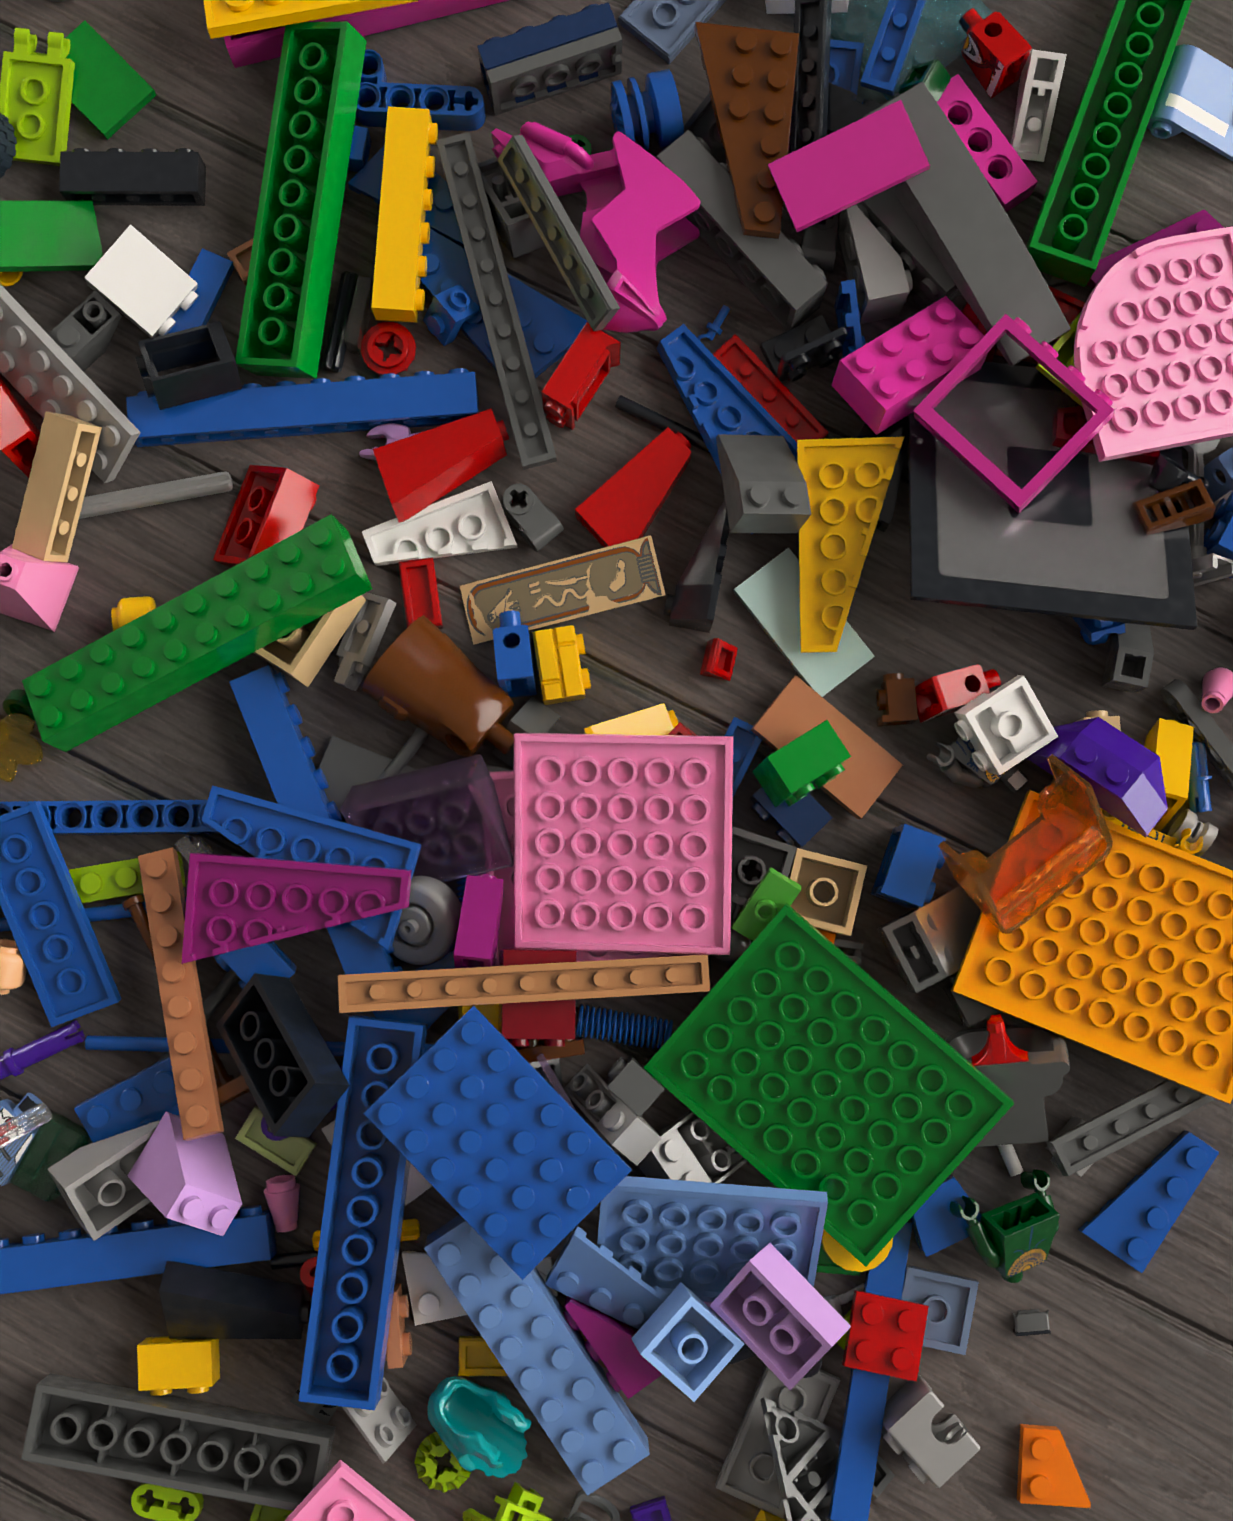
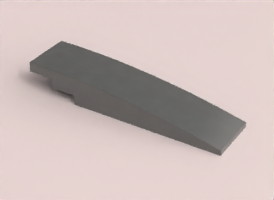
M924 82L919 83L863 116L864 118L894 102L902 101L930 164V169L897 184L895 195L986 331L988 332L1007 314L1013 320L1016 317L1023 320L1032 330L1030 335L1039 343L1045 341L1049 344L1069 332L1071 328L1024 242L976 162ZM1007 334L996 343V346L1011 367L1030 356Z

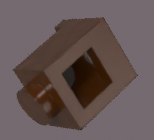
M904 673L883 675L881 689L876 691L878 711L883 710V715L877 719V727L913 724L918 720L914 678H904Z

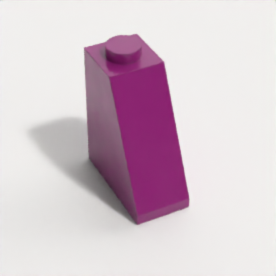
M490 874L467 875L454 949L455 968L495 966L504 897L503 879H497Z

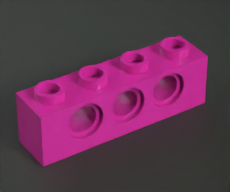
M955 75L950 79L949 84L937 103L948 120L949 118H956L962 123L961 125H955L950 122L1005 212L1030 197L1038 181L960 75ZM968 145H977L982 151L975 152ZM995 171L1000 174L1002 179H995L988 172Z

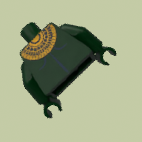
M1033 1169V1172L1024 1171L1021 1174V1184L1023 1187L1034 1190L1035 1193L981 1214L980 1221L976 1218L979 1213V1205L974 1199L962 1196L966 1205L964 1211L959 1203L953 1201L950 1203L951 1213L955 1217L965 1219L968 1225L965 1230L982 1260L987 1266L995 1268L1002 1278L1010 1283L1020 1282L1024 1271L1044 1263L1048 1257L1053 1237L1059 1228L1060 1214L1054 1209L1051 1195H1047L1045 1191L1050 1185V1176L1043 1170Z

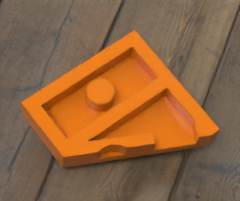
M1020 1424L1017 1500L1023 1504L1090 1508L1091 1502L1061 1431L1056 1426Z

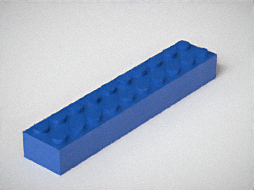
M358 1015L350 1016L348 1020L342 1072L350 1086L339 1098L337 1104L299 1393L300 1402L375 1410L381 1398L410 1162L363 1113L424 1055L428 1027L426 1023Z

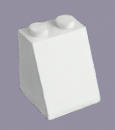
M131 224L84 277L88 286L93 291L97 290L116 310L151 338L156 337L157 334L161 336L166 335L176 323L172 318L180 308L187 311L199 296L194 292L198 288V283Z

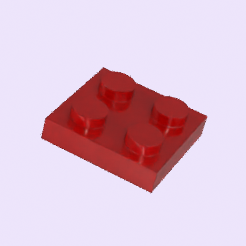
M854 1290L849 1319L851 1327L847 1331L842 1365L917 1382L929 1306Z

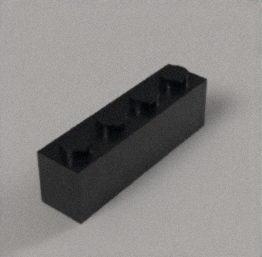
M75 148L72 151L60 152L59 192L66 201H93V205L205 206L206 166L199 152L191 149L179 148L175 152H161L157 149L145 148L141 152H126L119 148H110L107 151Z

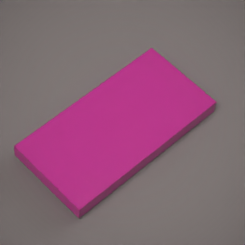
M899 100L769 163L768 167L796 232H799L929 170L930 164L902 101Z

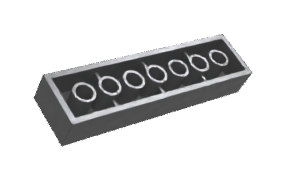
M50 1373L36 1385L21 1460L294 1511L327 1475L336 1426L170 1395L152 1396L148 1391H138L137 1389Z

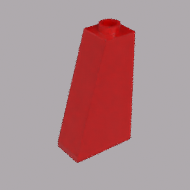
M0 377V450L29 478L40 431Z
M492 408L373 449L392 508L399 523L408 520L507 456L504 441L509 440V436L503 419L496 422Z
M667 427L575 509V518L603 548L642 538L690 463L692 452L689 449L691 444L680 432L675 434Z

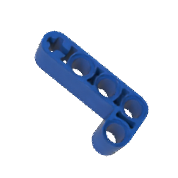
M371 49L365 50L356 118L362 125L386 127L388 106L395 107L399 103H408L409 105L406 108L429 109L434 104L442 105L443 107L439 110H430L432 123H437L438 130L475 131L485 123L486 114L483 95L478 89L470 86L387 83L386 72L380 54ZM368 69L376 70V72L371 75L363 74ZM367 101L375 102L371 107H361Z

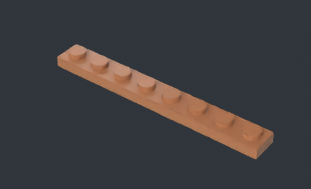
M171 847L138 856L183 1140L190 1141L224 1132L196 961L181 964L186 901L177 850Z

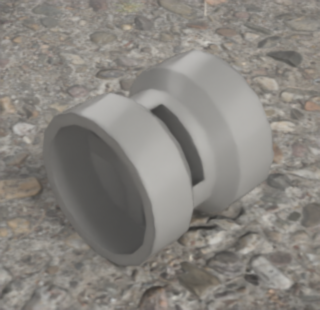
M1185 809L1175 819L1167 835L1176 838V844L1181 843V832L1186 828L1191 829V835L1186 839L1189 843H1195L1200 836H1203L1202 849L1198 853L1193 854L1201 857L1214 842L1218 834V828L1209 822L1203 823L1199 821L1197 814L1189 809Z

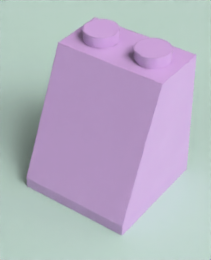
M165 1112L127 1176L165 1218L224 1236L242 1205L225 1136L222 1133L190 1141L183 1140L180 1117Z

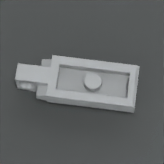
M368 592L362 594L366 602L347 628L336 653L340 657L338 663L340 667L334 682L354 691L357 690L364 675L369 670L368 667L371 666L396 606V603L391 599Z

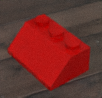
M250 465L213 561L232 568L304 529L309 512L316 503V494L320 485L288 468Z

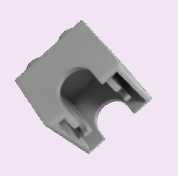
M918 1374L917 1382L909 1380L886 1401L881 1433L884 1435L883 1438L898 1455L904 1450L905 1453L902 1456L908 1462L909 1468L923 1484L930 1480L935 1487L940 1488L980 1450V1446L954 1413L942 1423L931 1424L934 1416L944 1407V1404L934 1394L929 1384Z

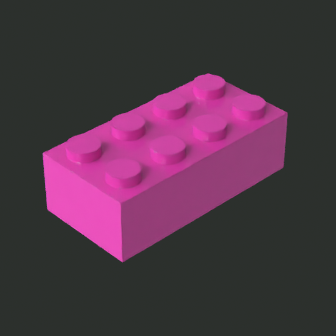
M945 296L839 361L831 386L877 435L912 413L984 335ZM987 354L961 381L981 370Z

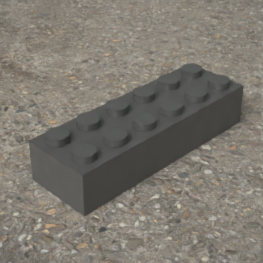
M687 130L657 155V160L682 179L700 199L699 209L685 217L699 229L702 239L786 331L802 324L820 308L828 284L824 272L817 265H811L803 257V251L799 244L791 238L788 240L781 231L779 239L743 235L734 198L730 173H728L727 165L723 162L718 163L711 155L709 146L701 137L696 138Z

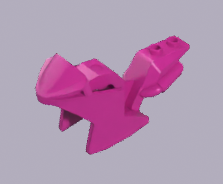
M526 122L521 127L519 135H523L556 195L562 196L582 192L583 190L587 196L586 212H583L580 238L620 307L603 330L622 333L659 330L667 318L659 303L657 264L699 237V229L685 216L699 209L700 199L682 179L620 131L614 133L612 139L614 148L612 150L589 155L582 147L574 143L572 138L537 122ZM496 128L491 132L494 143L492 150L498 159L512 138V135Z

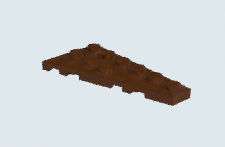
M695 22V35L699 42L702 54L701 60L709 83L711 102L721 143H723L726 154V164L732 179L734 198L743 235L779 239L783 200L768 164L788 155L799 33Z

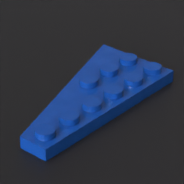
M430 229L429 244H423L422 256H427V276L421 277L420 284L432 298L460 284L479 306L465 249ZM508 275L536 378L568 352L588 321ZM480 309L477 315L463 322L460 330L496 370Z
M682 324L659 342L657 350L720 474L721 469L716 442L718 434L784 436L797 462V442L685 324Z
M213 785L202 816L203 822L256 858L412 870L411 880L422 846L415 842ZM403 909L349 923L391 951Z

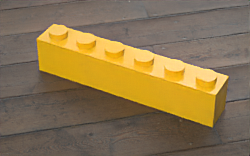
M388 106L371 305L376 320L417 323L418 311L424 310L425 291L420 289V279L427 276V256H422L423 244H429L430 223L425 222L426 211L432 210L433 203L432 189H428V178H434L435 156H430L431 145H437L436 140L438 139L437 123H432L429 109Z

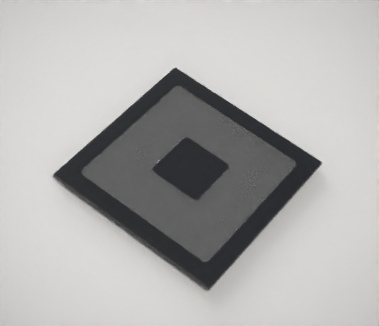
M984 361L981 370L958 383L934 410L1018 487L1023 489L1062 449V447L1052 446L1053 416L1057 409L1079 407L1081 405L1035 367L1019 365L1011 367L1009 364ZM913 412L907 415L910 600L1195 630L1197 628L1189 526L1146 535L1132 508L1133 502L1161 493V491L1148 482L1153 465L1124 459L1099 462L1097 454L1080 451L1018 514L914 418ZM1182 446L1160 450V454L1169 457L1183 467ZM1174 503L1173 505L1177 513L1182 512L1179 504ZM1160 506L1165 518L1169 517L1170 514L1166 507ZM1152 508L1147 509L1146 512L1151 522L1158 521Z

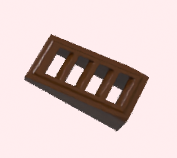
M1201 478L1132 503V508L1146 535L1210 520L1216 508ZM1191 500L1194 508L1190 509L1186 501ZM1178 503L1182 512L1177 513L1173 504ZM1161 506L1166 507L1170 514L1169 517L1165 518L1160 508ZM1152 509L1158 521L1152 523L1146 510Z

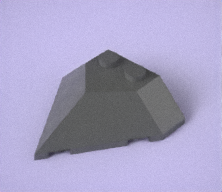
M768 1398L760 1399L787 1521H833L828 1516L841 1431L799 1412L792 1411L789 1413L776 1407V1402ZM879 1454L871 1501L879 1497L895 1476Z

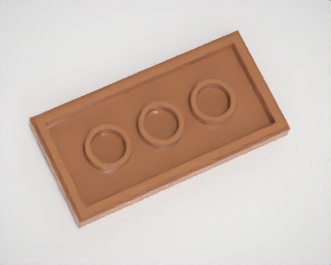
M795 675L759 718L751 731L777 751L828 720L851 757L842 764L845 770L820 789L856 819H862L903 764Z

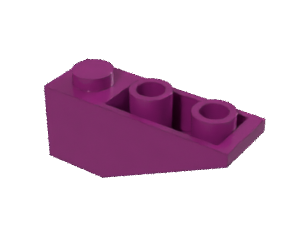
M569 1296L566 1297L564 1304L566 1311L563 1312L565 1319L574 1331L580 1329L588 1340L584 1343L587 1351L596 1362L601 1359L608 1369L606 1377L617 1393L622 1390L629 1399L663 1375L640 1355L631 1338L637 1333V1329Z

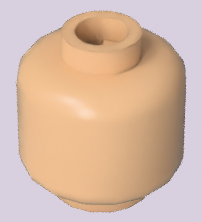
M0 939V995L10 993V990L23 985L27 972L16 942L10 939Z

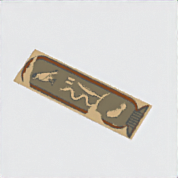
M651 535L460 586L473 645L493 640V629L500 627L499 614L504 611H519L521 625H528V629L533 630L666 595Z

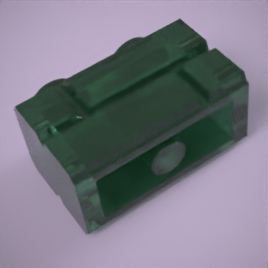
M60 1114L46 1115L13 1175L11 1183L25 1191H29L44 1201L49 1202L58 1198L59 1195L62 1196L47 1169L78 1148L90 1144L88 1142L90 1137L85 1128L73 1123V1121Z

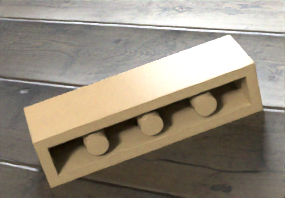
M45 412L18 525L15 530L13 549L42 561L68 563L102 427L70 415Z

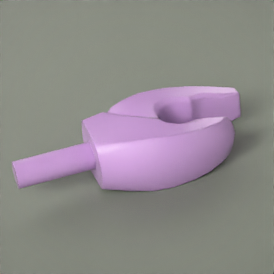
M387 423L374 427L367 433L366 437L371 439L386 438L387 445L418 433L411 434L410 428L401 424ZM375 446L372 449L361 450L359 455L365 459L376 460L373 449L378 447Z

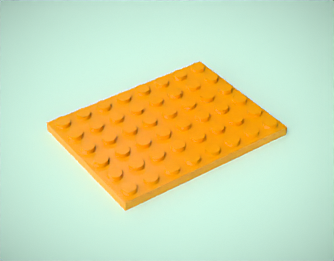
M1029 790L1024 798L951 992L1226 1104H1231L1233 1098V870L1150 837L1145 838L1135 831Z

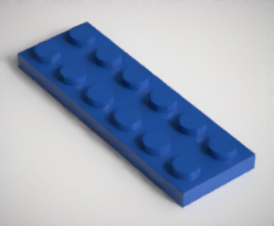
M38 801L1 815L0 906L51 1027L118 1003L122 998L41 802Z

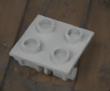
M384 1377L381 1398L375 1410L342 1407L383 1464L417 1426L408 1409L401 1404Z

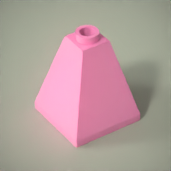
M13 544L0 552V613L55 632L79 567L66 562L42 561L13 549Z

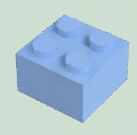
M682 1282L631 1338L640 1355L693 1402L697 1400L744 1345L741 1338L728 1324Z

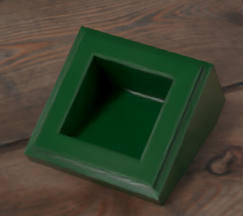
M939 59L912 66L898 92L901 95L919 83L924 82L937 102L949 84L951 77Z

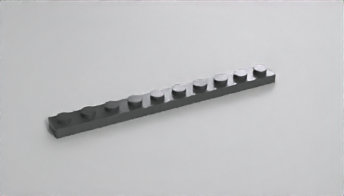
M470 132L436 140L522 468L525 470L556 462V454Z

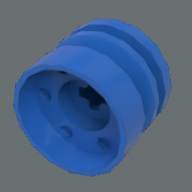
M670 69L646 74L645 91L643 92L640 91L634 77L627 79L628 95L625 93L621 80L611 82L610 111L615 133L620 131L634 142L636 137L639 146L646 151L649 150V134L654 133L660 148L671 145L684 134L679 96Z

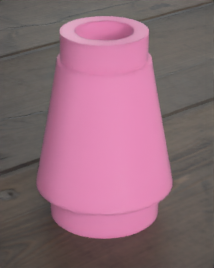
M1223 667L1210 670L1205 674L1202 681V707L1209 713H1218L1233 697V672Z
M280 1175L266 1180L267 1188L263 1192L276 1231L289 1232L295 1230L298 1227L300 1184L296 1183L294 1175Z

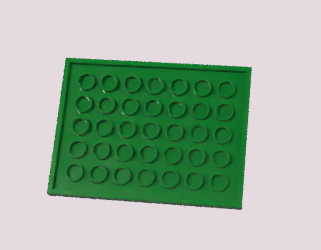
M787 903L644 1066L647 1072L777 1188L827 1192L828 1205L824 1230L866 1267L1014 1105V1100Z

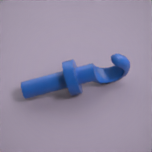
M723 305L714 322L707 323V334H701L697 338L699 340L706 338L712 341L715 335L720 336L723 332L720 327L730 308Z

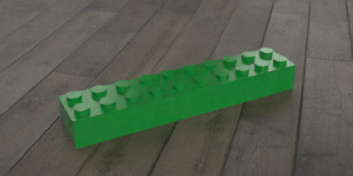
M1116 0L1026 246L1039 271L1083 287L1087 285L1095 272L1192 0Z
M348 21L302 22L285 26L235 359L236 365L256 376L317 379L367 40Z
M330 514L22 680L42 741L63 752H67L372 590L373 588L348 530Z

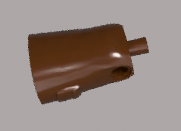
M424 615L415 620L388 647L372 667L362 685V691L377 701L378 706L392 715L395 720L410 721L460 756L470 758L486 741L504 755L514 746V735L501 725L514 705L510 696L484 675L461 649Z

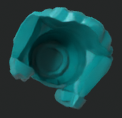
M453 1376L442 1380L430 1395L427 1406L428 1420L461 1467L470 1472L475 1469L480 1470L488 1477L494 1475L497 1478H505L508 1474H514L520 1469L522 1460L528 1456L525 1449L527 1441L524 1438V1432L531 1427L532 1421L529 1418H525L520 1410L513 1407L511 1401L504 1393L482 1387L463 1377Z

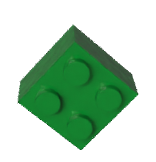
M826 720L767 756L752 772L775 808L784 802L790 807L815 789L814 783L819 789L835 779L837 775L845 770L842 764L851 755L829 721Z

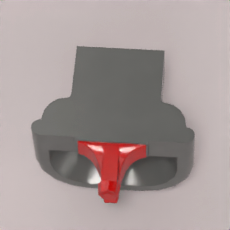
M1001 1014L990 1015L987 1027L963 1030L944 1039L1014 1100V1105L976 1147L1049 1142L1044 1097L1055 1094L1063 1083V1075L1070 1071L1067 1043L1062 1036L1032 1024L1005 1025Z

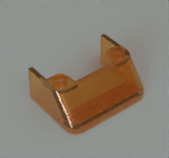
M1053 754L1047 758V761L1056 781L1046 786L1039 794L1037 809L1040 816L986 859L977 850L959 855L944 841L938 845L957 882L989 921L1005 934L1012 933L1103 861L1113 845L1112 837L1092 785Z

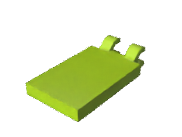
M15 28L14 51H3L0 81V113L9 119V124L13 125L15 130L14 136L17 140V144H15L16 155L13 157V161L60 166V152L67 151L75 63L71 59L66 58L70 52V39L64 38L63 33L49 32L47 54L35 52L37 36L30 34L29 29Z

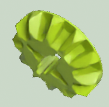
M437 1432L428 1435L421 1442L416 1452L414 1464L416 1465L418 1479H421L429 1489H436L445 1493L448 1490L459 1489L470 1477L471 1472L461 1467L451 1452L450 1463L454 1468L445 1467L439 1474L436 1473L438 1461L434 1457L442 1458L449 1451Z

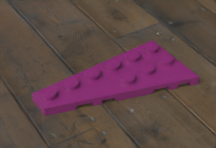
M190 853L181 964L409 907L412 870Z

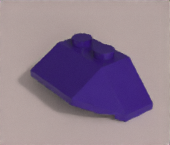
M1099 717L1053 727L1058 737L1028 756L1027 759L1146 838L1168 809L1160 756Z

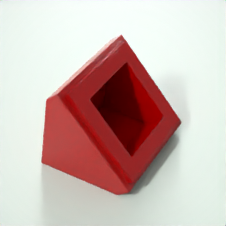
M719 638L707 641L700 675L730 681L738 648Z

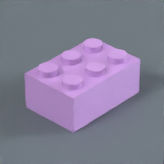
M771 1243L750 1259L710 1304L711 1308L789 1390L810 1371L851 1327Z

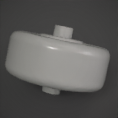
M428 876L412 877L409 907L402 910L393 941L395 952L392 954L400 960L414 965H427L440 960L455 948L462 905L456 894L446 884Z

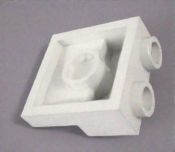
M1017 675L990 694H981L954 712L959 720L954 723L955 729L964 741H971L976 750L972 753L973 761L983 772L987 770L988 773L1001 775L1058 737L1024 675Z

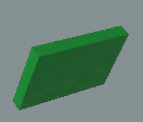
M83 21L66 37L70 39V52L66 58L71 59L75 63L71 104L108 140L157 94L86 21Z
M0 201V272L88 271L102 258L103 252L93 201Z

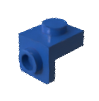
M458 284L434 296L423 321L427 325L428 330L445 346L455 340L463 322L477 315L480 307L463 286Z

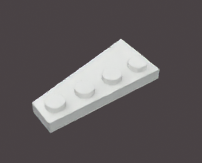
M492 481L433 503L404 522L399 523L397 518L362 531L375 566L417 559H434L518 548Z

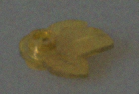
M13 713L2 720L0 719V779L6 782L14 780L18 764L32 765L43 760V751L40 744L29 735L34 728L35 721L24 714Z

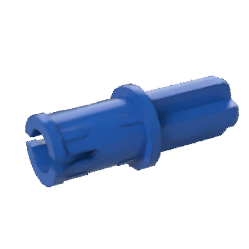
M1203 742L1192 743L1188 791L1189 810L1192 812L1213 811L1209 779H1212V776H1208L1206 745Z

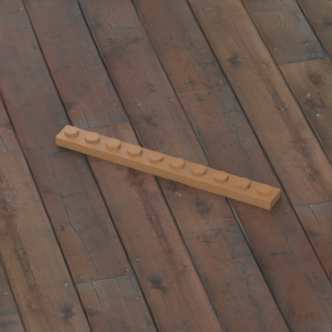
M708 955L338 975L339 1013L710 991Z

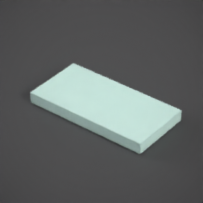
M789 547L733 590L802 680L821 697L825 696L875 657L847 620L837 652L800 653L799 560Z

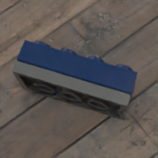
M609 2L601 5L591 4L580 12L568 16L558 15L547 23L535 27L525 26L514 34L502 38L492 37L477 46L482 81L495 116L622 73V59L620 56L622 54V37Z

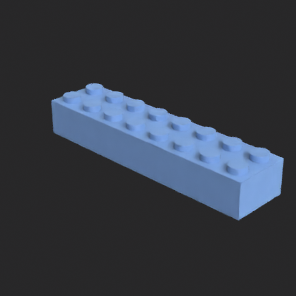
M458 1215L427 1236L424 1250L587 1496L650 1455L647 1435L620 1394L609 1383L606 1373L598 1361L596 1362L587 1351L584 1344L585 1341L577 1330L574 1331L565 1319L564 1309L550 1288L545 1286V1281L536 1267L522 1280L461 1215Z

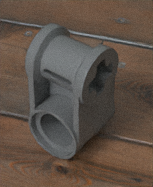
M839 213L824 219L826 224L818 222L804 229V236L801 242L803 257L811 265L815 264L823 271H833Z
M520 483L513 484L505 490L503 495V511L534 551H540L564 531L558 518L549 508L544 506L528 486ZM515 497L516 500L520 501L524 498V508H521L519 505L513 508L512 499Z

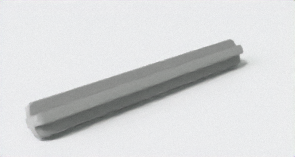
M227 471L87 496L84 497L79 519L229 492L233 489L232 478Z

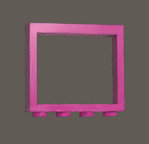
M1005 314L913 410L914 418L1019 514L1112 419L1114 409L1111 407L1113 402L1104 392L1096 389L1094 392L1084 383L1086 378L1077 368L1072 365L1066 367L1057 359L1059 354L1050 344L1045 341L1037 342L1030 335L1032 330L1023 320L1018 317L1013 320ZM1005 334L1096 413L1023 489L1018 487L934 410Z

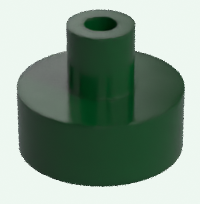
M12 690L3 701L4 711L9 717L19 723L32 724L35 718L25 690Z

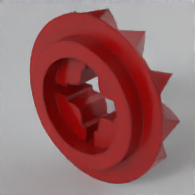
M395 322L376 324L366 332L362 339V358L368 369L376 372L379 376L387 373L398 374L402 371H407L412 361L415 360L416 343L414 337L401 324ZM392 340H394V348L400 354H390L389 358H386L385 361L384 353L379 347H388L389 343H392Z

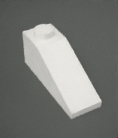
M1034 49L1029 54L1021 73L1011 146L1021 159L1044 162L1067 54Z

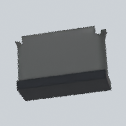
M1039 1309L1018 1310L1016 1315L1012 1313L1014 1318V1334L1016 1336L1051 1334L1048 1317L1049 1310L1039 1312Z

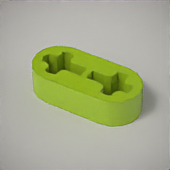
M141 1483L132 1494L131 1505L135 1513L144 1518L157 1521H194L203 1509L204 1499L201 1493ZM150 1489L153 1491L154 1498L164 1501L157 1500L152 1506L146 1505L147 1499L141 1497V1495H144ZM184 1497L189 1498V1505L194 1508H191L187 1514L182 1513L181 1505L171 1502L180 1503Z

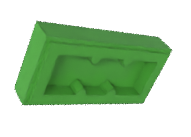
M770 867L732 922L731 928L754 941L786 903L791 906L801 891V885Z

